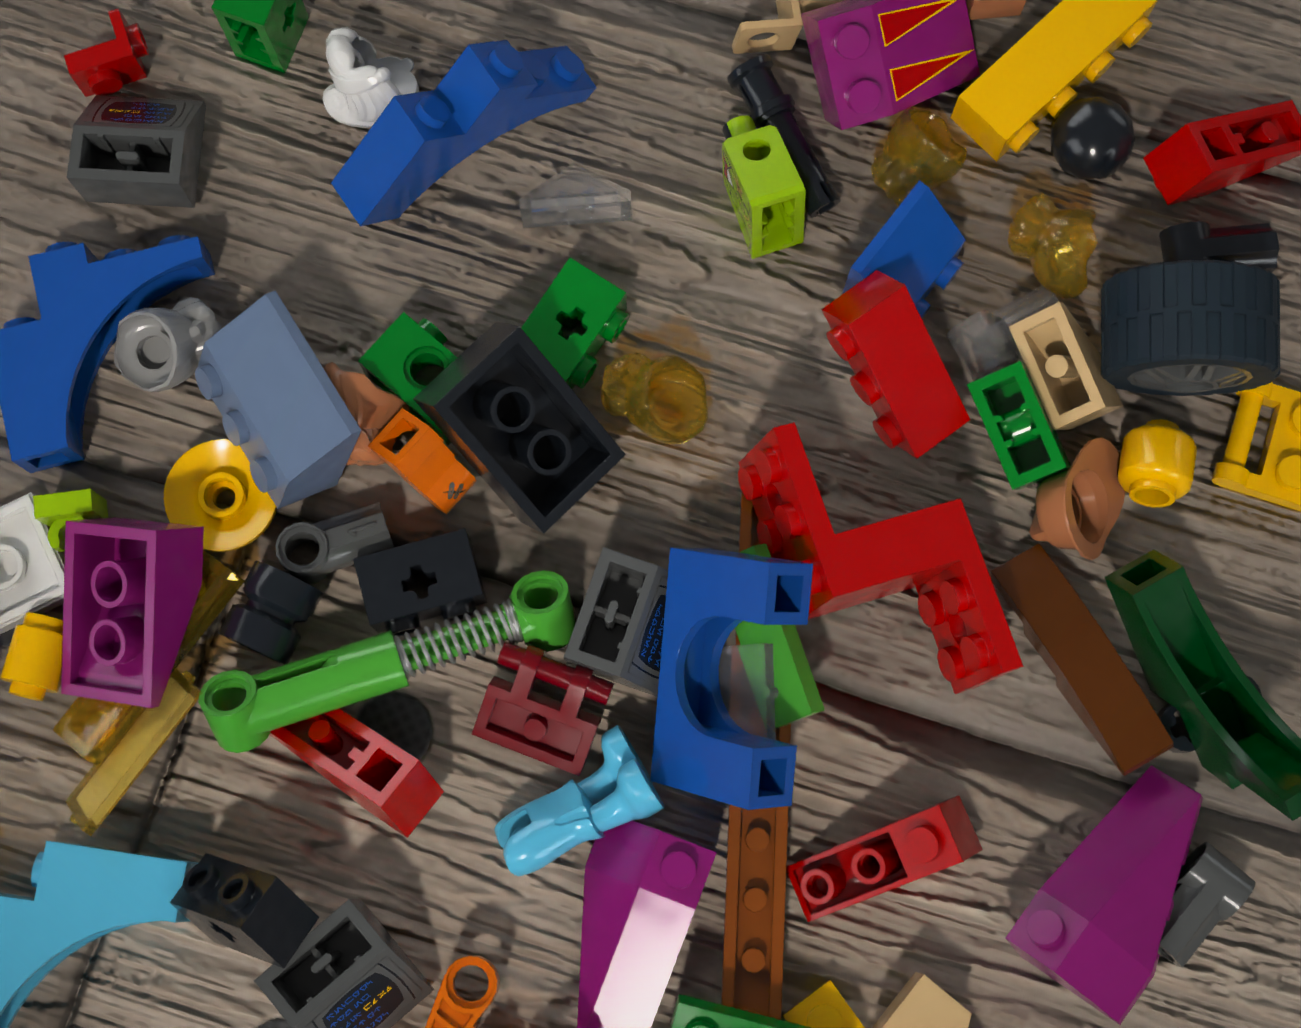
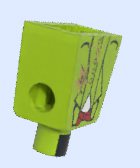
M746 115L729 120L722 129L726 139L722 142L723 179L751 258L754 259L803 243L806 189L777 127L767 125L756 129L752 117Z

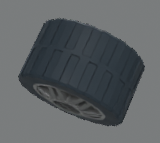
M1219 260L1160 262L1119 272L1102 285L1101 376L1117 389L1150 395L1203 396L1227 394L1267 385L1281 373L1280 281L1277 279V276L1270 271L1264 270L1262 267L1247 265L1241 262Z

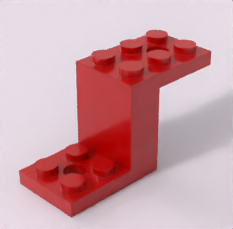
M795 422L772 428L738 463L740 466L738 471L740 489L744 497L748 501H752L759 521L757 524L759 543L767 544L771 558L813 564L808 619L916 587L919 595L918 610L923 622L931 628L939 650L937 660L940 671L944 678L951 682L955 694L974 689L1023 667L961 498L835 534Z

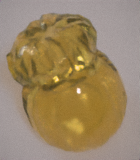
M910 107L905 109L894 122L885 142L883 154L874 160L870 168L874 183L885 191L887 198L893 199L895 204L899 206L919 180L933 192V189L955 176L964 165L967 150L953 141L945 121L940 116L927 110H916Z
M1040 193L1025 202L1012 217L1013 222L1010 223L1007 243L1014 255L1027 257L1031 261V269L1034 276L1044 288L1063 298L1079 296L1087 288V262L1098 245V240L1092 228L1096 212L1090 209L1059 210L1048 199L1046 194Z
M636 352L616 358L606 365L600 398L607 413L612 416L627 417L643 434L664 444L686 443L703 431L708 420L706 384L704 376L687 361L676 355H665L650 360L645 355Z

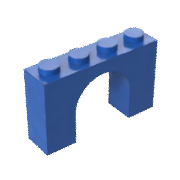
M670 547L650 781L746 810L792 806L797 745L748 733L734 722L721 696L719 663L722 649L728 636L742 621L763 625H808L813 564L718 549Z

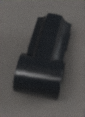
M1193 221L1170 226L1159 234L1163 262L1179 260L1234 261L1259 266L1271 273L1277 268L1280 248L1277 232L1273 231L1270 223L1210 229V225L1207 222Z

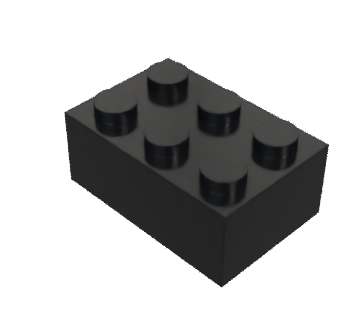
M496 321L413 398L518 520L543 534L626 455L521 327Z

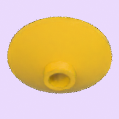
M228 439L203 442L189 449L173 465L164 487V507L169 522L204 527L203 549L208 551H232L252 543L268 528L277 510L268 492L263 493L256 486L251 475L250 462L240 445L235 446ZM226 490L233 491L235 494L234 503L225 509L218 508L216 503L218 495Z

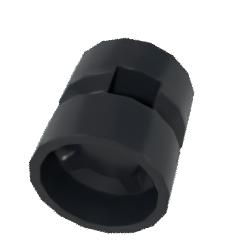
M255 561L243 583V591L248 597L247 603L232 605L218 633L248 649L285 665L290 661L301 639L300 634L294 627L295 623L305 622L309 616L312 617L323 593L286 572L263 562Z

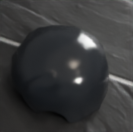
M1101 96L1081 98L1069 104L1059 114L1051 128L1052 155L1063 171L1079 179L1092 180L1110 177L1130 159L1135 142L1131 118L1120 104Z

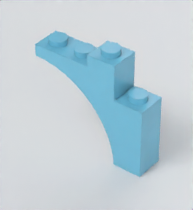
M46 841L44 852L38 853L32 867L31 884L33 887H37L35 898L0 893V1028H9L21 1006L50 971L69 955L88 943L132 925L153 921L190 922L170 901L183 885L186 874L199 862L67 842Z

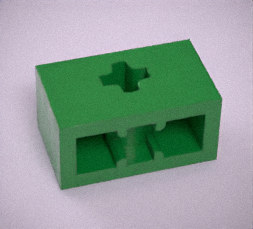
M214 0L211 7L235 56L283 73L286 72L309 19L303 0Z
M569 257L521 327L571 389L575 385L581 389L585 387L598 367L599 360L595 358L597 352L606 340L614 343L627 325L630 315L625 312L627 310L626 292ZM578 323L581 324L582 336L578 333H572L567 340L564 338L563 327L572 330Z
M1018 361L967 384L1012 490H1020L1071 467L1056 430L1053 431L1027 368L1022 361Z

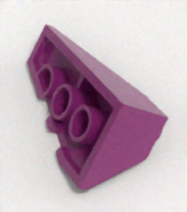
M1151 765L1038 890L1005 937L1023 959L1119 1025H1121L1155 975L1160 956L1158 949L1166 921L1170 920L1174 906V891L1181 866L1186 862L1203 800L1202 795Z
M630 821L604 831L603 838L595 839L585 865L577 1028H651L717 852L635 821Z

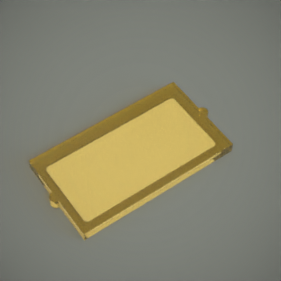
M173 666L160 706L155 708L139 706L65 802L72 813L69 821L79 826L83 832L92 837L197 702L199 696L203 694L194 684L196 679L194 675L187 670L182 672L179 668Z

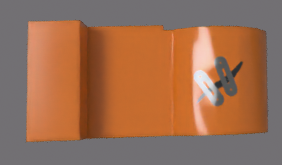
M403 408L368 445L374 453L419 494L446 515L477 481L454 458L455 455L443 443L444 440L429 425ZM406 431H414L416 434L395 455L392 452V448L396 438Z

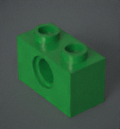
M403 312L358 360V363L372 382L380 389L401 398L408 405L409 413L429 425L444 440L443 443L449 446L451 443L413 398L426 387L416 382V376L422 368L436 365L445 370L457 357L444 346L448 340L434 324L425 318H422L417 323Z

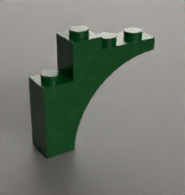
M1153 549L1104 577L1150 690L1180 711L1201 766L1231 789L1244 784L1292 821L1301 816V738L1267 703L1233 658L1200 603L1184 566Z

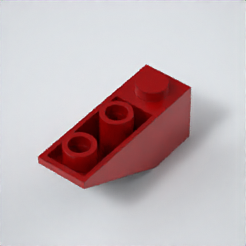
M958 795L786 866V871L807 922H810L964 862L982 851L983 848Z

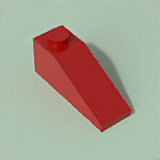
M1293 100L1190 122L1185 124L1143 159L1153 176L1156 188L1161 192L1167 205L1196 199L1300 156L1301 115Z
M341 709L333 710L270 732L273 738L364 809L407 838L444 793L443 789L420 760Z

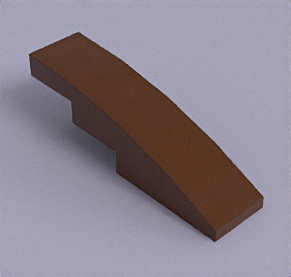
M1039 543L991 570L992 583L1022 621L1024 635L1056 676V687L1123 776L1128 775L1173 748V740L1118 652L1073 587Z

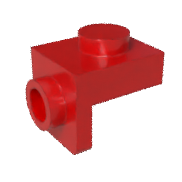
M119 8L108 11L116 39L64 55L69 74L85 97L91 95H110L119 91L125 84L147 78L141 57L149 55L146 40L139 24L129 25Z

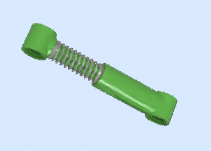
M542 570L532 572L523 576L514 585L511 595H509L510 600H503L502 604L499 605L494 603L492 612L485 606L483 615H480L479 611L474 610V618H470L469 614L465 613L463 616L464 621H460L455 616L454 624L452 625L445 619L443 628L435 622L433 631L425 625L424 634H420L419 630L415 629V637L411 638L409 633L405 632V640L403 641L397 635L394 636L391 630L254 675L239 670L224 671L213 676L203 685L199 693L198 703L221 748L234 753L250 751L260 746L268 738L272 730L409 686L408 680L410 675L415 678L417 669L423 674L426 673V666L435 671L436 663L438 662L445 668L447 659L455 665L456 657L459 656L465 662L466 653L475 658V650L479 649L480 653L485 655V647L489 646L490 650L494 652L496 649L495 644L499 643L503 647L506 640L511 644H518V642L522 643L524 641L525 645L528 646L530 644L546 650V652L558 650L566 646L570 641L576 624V616L568 583L563 576L553 571Z

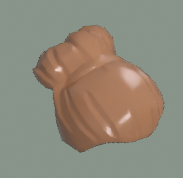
M333 362L324 366L325 372L362 430L346 466H377L385 464L368 445L402 408L409 412L408 405L398 396L376 387L365 374L341 370Z

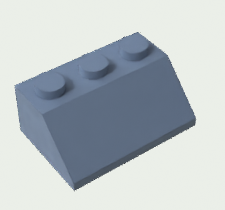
M275 290L263 295L204 343L199 364L195 370V378L202 395L207 400L212 399L223 416V427L228 439L233 445H240L248 458L251 475L256 486L261 492H268L277 509H280L336 486L362 430Z

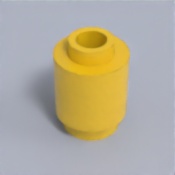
M27 612L23 624L15 626L0 676L1 680L11 683L8 693L31 700L43 701L46 692H59L62 679L63 620Z

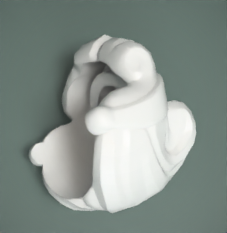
M348 27L334 28L326 39V58L329 64L328 71L334 84L328 86L323 91L322 100L328 114L336 121L351 127L370 128L394 96L419 92L416 78L411 73L414 68V62L411 58L400 59L388 56L377 59L374 45L358 35L354 30Z

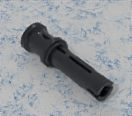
M767 54L756 56L735 68L728 75L727 81L732 89H738L751 112L750 117H752L757 129L767 125L777 127L806 189L805 207L810 218L816 217L819 213L820 215L824 214L839 204L841 199L829 182L808 140L797 124L793 115L796 110L794 107L795 101L791 94H784L771 71L773 62L770 56Z

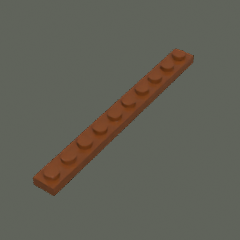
M742 493L739 552L751 546L760 545L757 536V524L759 521L752 501H748ZM735 631L732 719L748 733L790 744L791 724L773 730L769 729ZM729 804L721 1005L781 1020L788 806L746 810Z

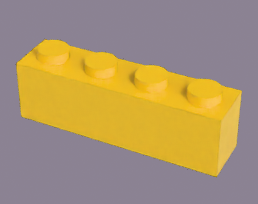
M1062 0L958 96L950 118L996 162L1009 149H1012L1016 154L1019 153L1040 131L1036 126L1038 122L1048 113L1054 118L1058 117L1077 97L1078 93L1074 89L1087 78L1091 83H1094L1115 61L1116 58L1112 53L1123 43L1128 48L1133 47L1149 31L1153 23L1148 17L1158 0Z

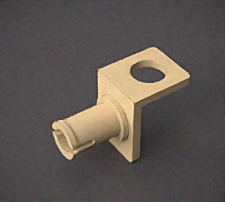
M775 0L778 19L740 23L732 43L733 53L743 54L792 50L803 26L801 13L845 0ZM761 33H775V35L767 39H750Z

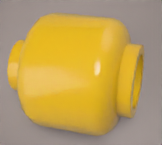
M1163 419L1148 421L1145 425L1133 428L1124 436L1117 480L1123 490L1129 493L1131 500L1140 505L1154 508L1170 506L1175 500L1186 495L1191 489L1197 446L1193 438L1183 430H1180L1174 422Z

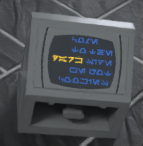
M96 95L73 124L67 179L86 202L195 208L206 112L205 102Z
M603 547L564 654L566 665L576 668L577 664L594 670V675L657 697L668 571L655 564Z
M360 898L348 899L305 937L285 968L271 965L254 980L291 1028H391L435 990Z

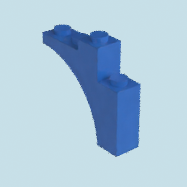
M508 40L469 44L435 90L397 95L392 98L331 184L359 226L400 218L405 210L433 183L484 145L538 116L568 105L585 102L597 87L584 70V65L580 58L571 52L568 46L518 52L510 45Z
M187 235L170 236L162 239L158 246L140 251L128 248L114 250L107 253L103 260H98L84 243L77 244L69 241L52 244L45 249V252L28 256L41 319L37 320L31 317L16 318L7 321L3 325V329H0V406L12 462L27 472L34 473L85 460L83 452L85 408L98 369L116 341L119 321L136 310L150 307L153 303L180 287L215 275L211 254L198 236L192 238Z

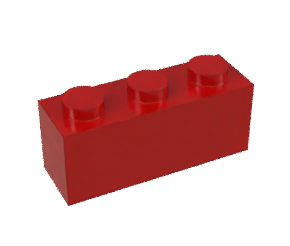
M876 270L821 309L831 327V330L826 333L828 341L835 352L843 360L849 362L854 372V375L850 377L851 385L862 401L872 406L877 416V419L872 422L873 427L881 440L889 448L893 449L898 446L918 459L971 420L905 284Z

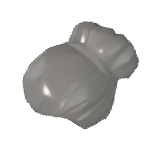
M194 297L179 300L172 309L160 307L136 310L119 321L114 350L115 366L126 380L145 391L160 392L169 390L183 383L195 373L204 343L220 331L222 326L217 321L213 311L199 298Z

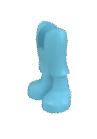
M616 725L602 735L601 748L604 763L592 775L578 783L571 779L554 792L517 808L496 824L494 832L498 843L504 849L505 863L512 874L524 876L535 872L577 845L589 840L603 838L604 831L633 820L649 818L664 809V804L653 786V782L650 781L646 768L619 725Z

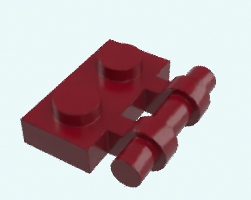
M505 642L497 663L518 671L514 683L496 676L492 678L488 684L472 735L580 776L602 717L581 710L582 703L586 697L607 705L614 683L594 676V670L578 664L574 668L545 657L546 650L529 644L527 649ZM536 678L567 690L563 702L532 691Z

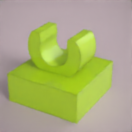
M92 489L33 496L34 517L50 527L48 541L51 547L58 552H65L66 521L108 518L107 500Z

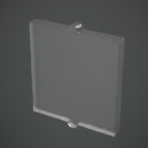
M773 644L724 646L719 663V686L729 715L746 732L776 740L775 698L778 697L779 692L774 687Z

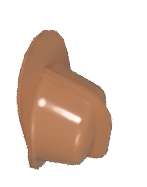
M1102 437L1089 440L1082 447L1070 468L1047 477L1040 483L1036 493V511L1029 530L1032 539L1048 541L1050 545L1060 549L1077 550L1082 557L1088 560H1093L1100 556L1105 541L1119 517L1125 498V491L1117 480L1120 454L1111 441Z

